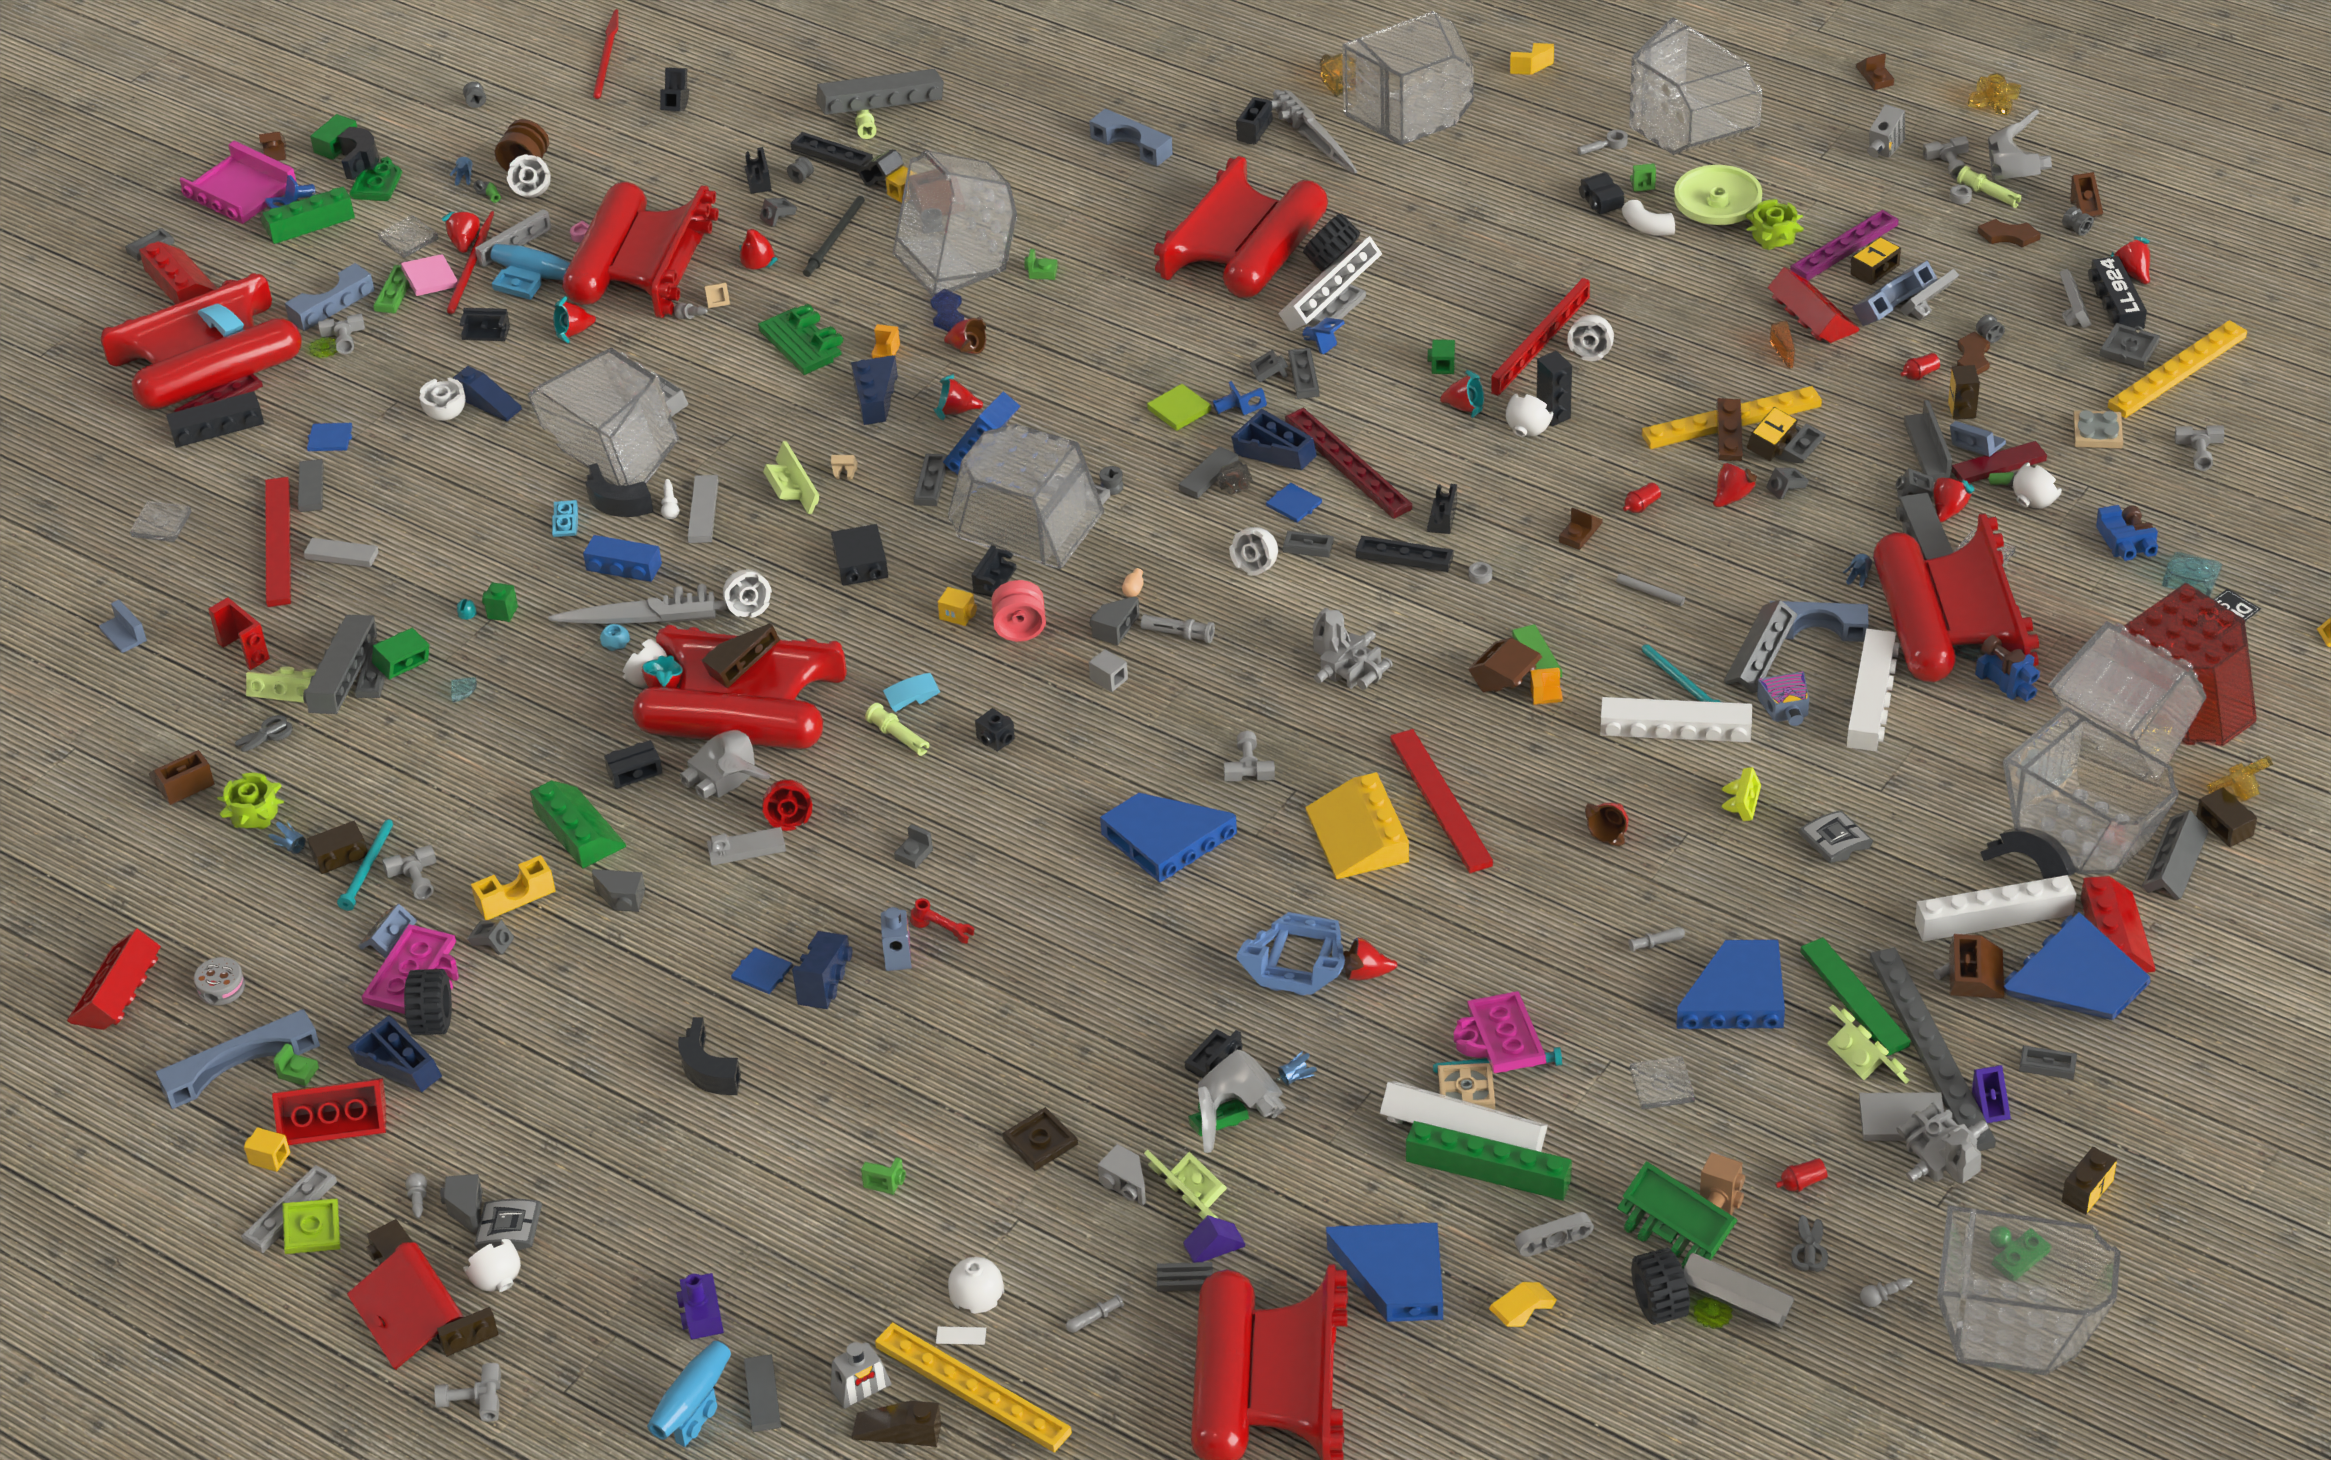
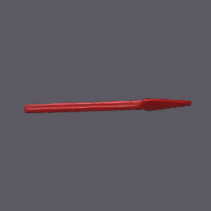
M618 9L614 10L605 31L606 40L593 92L595 99H599L602 95L614 37L618 31Z
M494 211L490 212L480 229L479 236L448 304V314H454L477 262L475 247L486 241Z

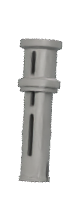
M1143 614L1141 619V629L1183 635L1186 640L1194 638L1205 640V643H1211L1215 633V624L1213 622L1205 624L1195 622L1194 619L1180 621Z

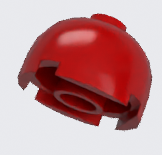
M783 779L774 782L767 788L763 796L762 810L772 827H781L782 830L792 831L796 829L794 826H800L802 823L804 825L808 822L812 814L813 804L809 791L802 783Z

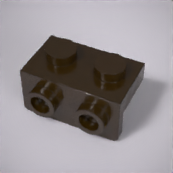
M490 1307L437 1328V1339L446 1357L499 1335L494 1314Z

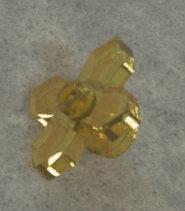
M1999 73L1990 74L1988 77L1981 76L1977 82V91L1972 92L1968 98V107L1981 109L1992 106L1996 113L2009 115L2013 106L2012 100L2018 99L2021 93V85L2007 83L2005 77Z
M2269 755L2245 766L2241 762L2228 769L2230 774L2207 784L2206 787L2209 793H2212L2222 787L2231 786L2236 798L2239 797L2241 802L2260 794L2258 789L2260 785L2254 774L2273 765V762Z

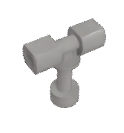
M1967 137L1951 138L1950 143L1942 145L1938 141L1923 144L1924 158L1926 160L1941 158L1943 161H1948L1950 164L1948 171L1952 178L1957 179L1959 172L1966 165L1962 160H1957L1956 156L1957 154L1969 151Z
M362 313L347 316V320L334 322V319L318 322L321 338L335 335L337 337L336 349L341 354H349L354 349V342L350 336L351 332L365 330Z
M2206 425V430H2193L2192 426H2175V444H2191L2193 448L2197 449V453L2193 456L2194 467L2200 471L2210 469L2213 466L2212 454L2206 450V447L2210 443H2224V426Z
M1251 731L1239 733L1237 735V747L1243 751V757L1240 758L1239 762H1224V781H1242V776H1257V781L1275 780L1274 761H1258L1253 756V750L1257 747L1255 733Z
M431 845L414 849V855L401 858L398 854L382 859L383 868L388 878L403 873L405 876L412 878L411 890L416 899L424 900L433 894L434 888L430 880L423 878L421 875L423 867L436 863L435 853Z
M483 1364L481 1382H475L474 1388L449 1390L448 1384L435 1385L436 1407H449L450 1401L475 1399L476 1405L480 1404L479 1413L482 1421L491 1422L498 1420L500 1402L496 1390L500 1389L501 1384L499 1364Z

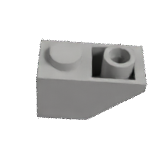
M1116 1144L1098 1164L1099 1182L1105 1188L1112 1189L1122 1194L1127 1200L1134 1201L1143 1206L1146 1203L1139 1155Z

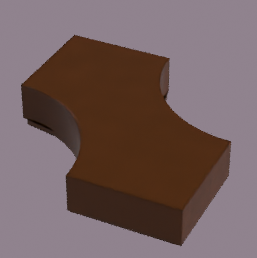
M1993 219L1978 226L1977 230L1991 244L2008 242L2016 244L2021 248L2040 240L2041 233L2027 222L2013 225Z
M1975 331L1958 340L1957 347L1963 353V356L1957 361V366L1975 365L1978 375L1989 369L1990 362L1984 357V354L1990 349V342Z

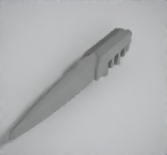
M1277 89L1273 92L1274 98L1271 100L1272 109H1276L1280 120L1287 119L1286 121L1292 123L1293 128H1300L1299 133L1302 136H1306L1329 158L1349 172L1357 173L1355 166L1348 156L1315 119V114L1291 91H1280Z
M699 584L697 586L698 596H692V593H687V597H683V588L677 586L673 589L674 598L669 599L668 595H663V601L658 598H648V600L601 605L551 615L548 619L556 622L593 624L658 621L660 623L713 619L716 616V610H726L727 605L724 600L715 601L714 592H709V595H707V586Z

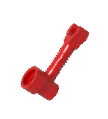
M925 898L916 900L910 915V922L913 926L924 928L931 921L952 932L964 944H968L969 937L963 933L974 936L975 929L973 926L962 923L957 924L930 909V902Z

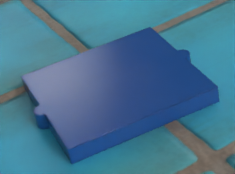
M352 423L313 424L311 433L308 435L307 450H347L349 440L352 439Z
M1289 483L1281 491H1277L1276 495L1266 502V506L1298 523L1307 514H1312V510L1322 503V499L1293 483Z
M754 948L745 960L740 961L741 964L733 972L731 978L770 994L779 982L784 981V976L793 967V964Z

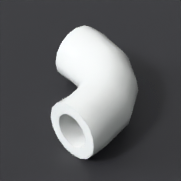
M1630 200L1623 205L1622 214L1632 228L1641 233L1654 236L1674 235L1675 222L1672 213H1651L1645 210L1643 204L1638 200Z

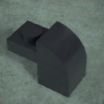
M665 68V89H660V110H685L689 98V89H687L688 68Z

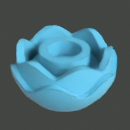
M611 624L601 632L600 641L603 647L614 651L625 648L630 641V635L625 627Z

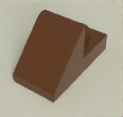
M1885 53L1865 58L1856 64L1858 71L1874 90L1894 85L1893 76L1885 68Z
M280 131L259 134L264 155L277 161L286 160V141Z
M2094 172L2073 175L2070 202L2076 203L2077 208L2082 210L2083 214L2087 213L2092 217H2100L2103 215V209Z
M1571 508V522L1559 535V543L1580 550L1601 526L1603 519Z

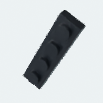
M801 132L791 142V150L855 171H858L861 166L873 159V154L805 132Z
M1362 535L1356 548V558L1443 572L1449 571L1454 557V550Z

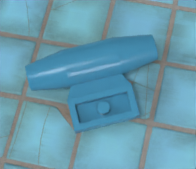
M495 244L491 250V259L507 268L500 271L492 282V287L495 291L531 300L541 286V278L563 280V276L570 263L553 254L519 245Z
M713 1341L688 1363L665 1392L647 1425L648 1430L655 1437L665 1440L674 1432L676 1443L686 1447L692 1438L694 1439L698 1436L701 1426L705 1421L714 1415L717 1409V1402L713 1387L716 1385L731 1356V1351L725 1344Z

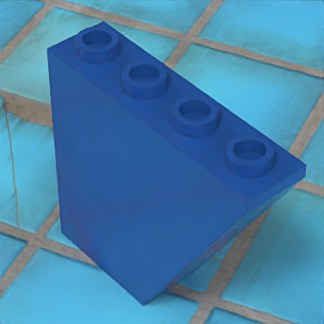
M1003 391L979 415L943 463L961 477L1021 406Z
M1137 793L1100 817L1101 835L1159 883L1173 876L1177 871L1192 864L1196 859L1237 834L1236 815L1233 813L1144 793Z
M2078 912L2074 917L2072 915L2068 916L2060 926L2062 929L2056 935L2050 934L2043 941V948L2037 954L2032 952L2024 960L2023 964L2025 966L2018 973L2013 971L2004 981L2006 983L2004 992L2008 996L2114 1020L2150 984V976Z
M1725 940L1678 1005L1677 1029L1784 1028L1785 1005L1779 941Z
M1421 1222L1413 1224L1394 1223L1388 1225L1367 1224L1363 1226L1326 1227L1327 1250L1341 1267L1347 1270L1350 1278L1387 1322L1443 1320V1291L1437 1223Z

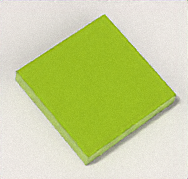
M1183 384L1147 403V409L1176 431L1212 411L1210 403Z
M338 1198L282 1203L285 1254L341 1249Z

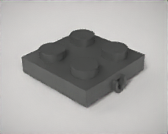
M2116 323L2100 349V356L2143 369L2159 344L2160 335L2143 331V328L2140 326L2132 328Z

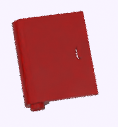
M405 1242L399 1245L390 1257L347 1293L392 1367L396 1370L438 1334L437 1328L464 1317L415 1242Z

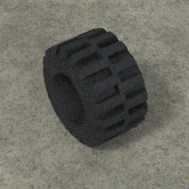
M1342 213L1338 214L1304 247L1303 254L1320 271H1324L1359 238L1360 231Z
M444 969L410 970L407 976L404 990V1008L407 1026L412 1035L445 1034L448 1031L451 1022L452 998L449 978Z
M1667 1247L1634 1256L1631 1266L1632 1282L1639 1306L1646 1319L1651 1324L1656 1325L1686 1317L1690 1307L1688 1285L1682 1266L1672 1250Z

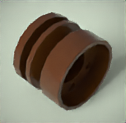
M515 120L510 124L508 130H506L504 136L496 145L494 151L495 158L499 165L507 172L510 169V163L519 156L528 155L543 158L550 144L548 135L541 126L531 120Z

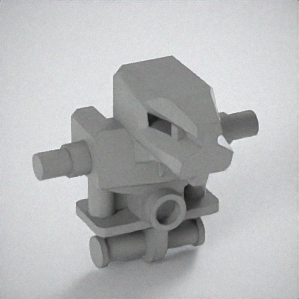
M1324 608L1319 612L1313 624L1314 652L1321 655V669L1314 676V680L1318 684L1328 678L1335 682L1345 678L1348 688L1352 689L1358 684L1361 689L1365 690L1369 684L1377 683L1382 678V673L1393 667V663L1387 657L1383 658L1381 662L1380 647L1376 646L1372 650L1366 647L1376 637L1374 631L1369 630L1361 636L1353 633L1348 634L1344 628V616L1339 610Z
M1932 1102L1922 1112L1916 1111L1913 1113L1912 1119L1896 1128L1899 1135L1904 1139L1915 1129H1919L1906 1140V1150L1909 1153L1914 1151L1921 1159V1162L1906 1173L1908 1179L1914 1182L1921 1176L1924 1177L1928 1174L1933 1181L1938 1182L1943 1178V1171L1946 1170L1957 1183H1964L1981 1171V1152L1977 1149V1138L1989 1129L1987 1123L1981 1120L1968 1128L1965 1124L1957 1125L1952 1119V1112L1949 1109L1935 1119H1931L1935 1115L1942 1113L1941 1108L1936 1102Z

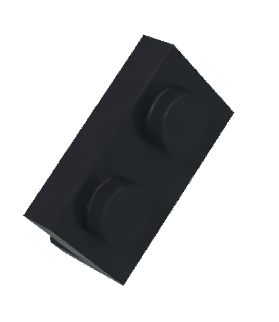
M1215 1029L1184 1062L1185 1069L1204 1078L1235 1050H1242L1241 1032L1235 1030L1229 1036Z

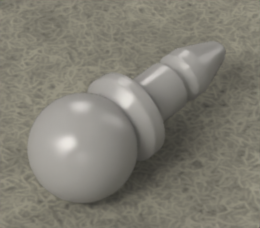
M678 303L673 310L674 316L678 319H692L696 315H703L708 312L706 308L694 307L693 304Z
M412 1173L407 1177L405 1185L408 1190L407 1196L412 1199V1211L415 1217L419 1219L423 1212V1198L427 1194V1179L421 1173Z
M1901 1278L1885 1286L1881 1282H1878L1877 1286L1867 1285L1860 1292L1861 1302L1868 1307H1876L1882 1300L1888 1301V1294L1891 1295L1899 1290L1906 1289L1912 1284L1913 1279Z

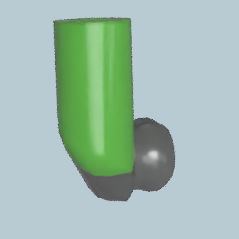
M482 180L475 181L473 188L479 195L489 196L493 203L500 201L501 196L493 183L483 182Z
M2018 471L1990 473V485L2013 487L2014 477Z

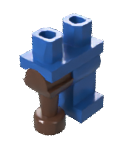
M2119 505L2098 508L2096 527L2108 547L2112 549L2113 556H2121L2124 561L2133 560L2136 557V553L2142 552L2147 557L2156 556L2158 549L2157 529L2153 528L2152 523H2143L2141 521L2142 513L2135 505L2128 506L2123 511Z
M1995 635L1989 636L1982 645V651L1986 654L1977 659L1975 675L1981 680L1986 677L1992 680L2011 700L2018 696L2026 702L2034 698L2037 694V688L2032 684L2040 676V671L2033 666L2034 657L2030 654L2025 657L2021 649L2010 652L2001 646L2002 641Z

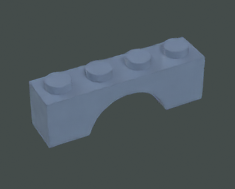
M1106 108L1089 121L1092 139L1106 145L1115 142L1133 143L1140 147V160L1156 167L1173 154L1171 136Z
M1928 260L1912 266L1852 308L1862 326L1868 325L1894 310L1893 307L1924 290L1937 281L1938 278Z
M352 264L338 272L339 282L332 290L317 295L301 293L287 301L285 307L288 320L301 330H308L318 324L319 321L327 319L374 292L371 274L358 264Z
M1783 601L1798 614L1785 639H1794L1798 632L1806 628L1823 627L1834 631L1842 641L1864 642L1866 629H1868L1869 625L1868 604Z

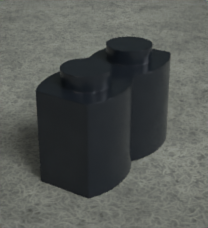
M891 149L858 169V174L865 185L871 186L900 169L904 163L901 155L896 150Z
M1606 172L1581 179V186L1579 187L1580 196L1589 202L1592 210H1595L1598 214H1604L1623 207L1624 193Z

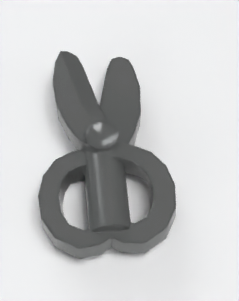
M272 716L262 723L259 732L243 736L235 742V746L244 745L241 747V751L246 752L259 746L262 742L282 740L292 733V724L287 722L285 716Z
M1801 1215L1798 1223V1234L1802 1244H1798L1793 1248L1791 1262L1800 1271L1811 1270L1819 1272L1824 1270L1828 1263L1827 1250L1820 1245L1823 1237V1223L1820 1219H1816L1810 1231L1806 1216ZM1800 1252H1804V1263L1799 1262L1797 1259ZM1815 1252L1820 1253L1822 1256V1260L1817 1264L1815 1263Z

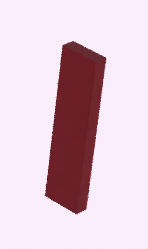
M251 374L221 385L175 409L174 412L249 393L263 387V384L258 377Z
M2036 441L1995 452L1990 457L1981 456L1954 464L1951 471L1960 482L1965 480L1968 483L1989 478L1990 473H2006L2020 469L2027 462L2030 465L2044 462L2047 459V454Z

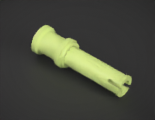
M869 109L856 111L855 122L858 127L859 136L863 139L874 137L876 126L874 124V117L869 113Z
M1964 166L1958 174L1957 183L1960 185L1965 184L1975 192L1982 191L2014 208L2018 206L2015 202L2020 203L2021 201L2020 194H2016L1988 180L1985 174H1978L1968 166Z
M874 703L868 708L865 714L867 722L876 724L884 734H892L918 755L922 756L927 752L922 746L929 749V743L901 724L895 714L885 711L880 703Z

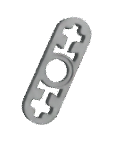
M1579 1212L1522 1231L1516 1236L1514 1243L1522 1256L1529 1257L1586 1238L1592 1233L1594 1225L1586 1213Z

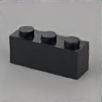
M1557 351L1537 359V398L1547 404L1545 409L1548 412H1553L1550 425L1555 426L1571 419L1572 364Z

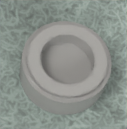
M1956 185L1950 189V200L1952 202L1967 204L1971 201L1972 190L1968 186Z
M1485 562L1472 564L1469 567L1468 575L1470 581L1475 584L1488 583L1492 579V567Z

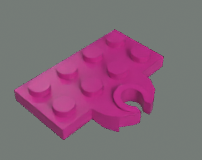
M409 924L361 996L363 1004L405 1014L404 990L410 970L444 969L448 977L453 981H458L459 975L456 961L449 955L456 943L455 935ZM449 980V982H450V987H451V989H452V988H453V984H452V981Z
M1519 991L1467 1001L1471 1017L1457 1020V1026L1453 1034L1456 1049L1460 1053L1475 1058L1487 1057L1493 1073L1546 1064L1545 1052Z

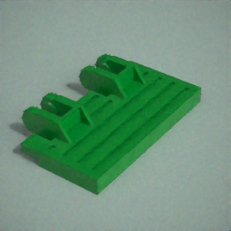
M805 304L798 308L794 307L758 323L759 331L803 375L833 363V358L842 355L841 350L837 346L841 345L844 339L840 333L836 334L837 331L831 326L819 330L814 325L820 321L821 316L817 311L813 312L814 309L810 304Z
M1647 1161L1623 1194V1200L1617 1207L1618 1210L1628 1216L1634 1205L1636 1206L1624 1225V1230L1628 1233H1632L1645 1214L1649 1215L1637 1235L1638 1239L1642 1242H1646L1654 1232L1672 1244L1677 1235L1680 1234L1670 1249L1677 1258L1680 1257L1690 1242L1694 1244L1682 1261L1683 1269L1691 1253L1712 1260L1738 1221L1734 1216Z

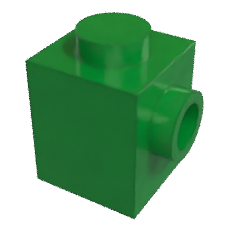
M1433 339L1432 348H1428L1427 362H1432V374L1454 375L1455 340Z
M494 582L490 584L488 590L482 596V604L485 605L487 619L510 622L518 608L514 585Z

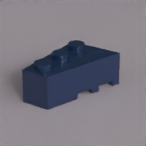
M892 355L851 362L853 382L863 424L869 425L886 422L891 404V395L894 393V384L898 377L896 356Z
M1260 409L1231 436L1234 452L1238 456L1303 470L1317 456L1313 437L1264 409Z
M818 931L808 945L810 952L808 955H801L800 961L802 964L794 966L792 973L797 1004L828 1009L831 1000L836 998L838 982L844 978L846 962H850L853 949L852 946H849L848 935Z
M390 1015L347 1047L358 1066L421 1093L442 1077L434 1059Z

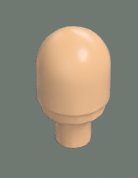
M1139 568L1134 569L1133 573L1127 575L1123 582L1122 591L1127 597L1137 596L1142 589L1143 571Z

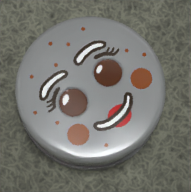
M217 957L207 960L197 968L194 974V983L198 996L204 1003L219 1006L231 1003L240 997L245 989V980L238 962L231 958Z

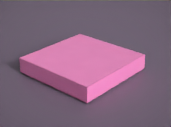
M443 254L401 263V269L416 296L456 288L458 280Z

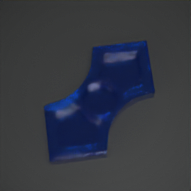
M944 288L930 299L932 308L938 312L933 318L934 326L949 332L955 324L964 320V315L957 310L962 303L960 295Z

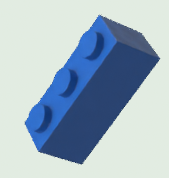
M593 535L583 552L586 571L652 582L662 564L659 546Z

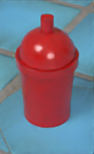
M1935 353L1908 359L1903 367V372L1900 374L1902 377L1906 376L1910 380H1920L1923 376L1940 368V360Z
M1650 482L1635 491L1629 492L1625 499L1623 510H1628L1631 513L1643 512L1649 505L1660 499V488L1657 484Z
M1820 1158L1794 1166L1790 1165L1782 1172L1781 1181L1775 1183L1777 1188L1783 1186L1791 1192H1800L1804 1188L1828 1177L1827 1170Z

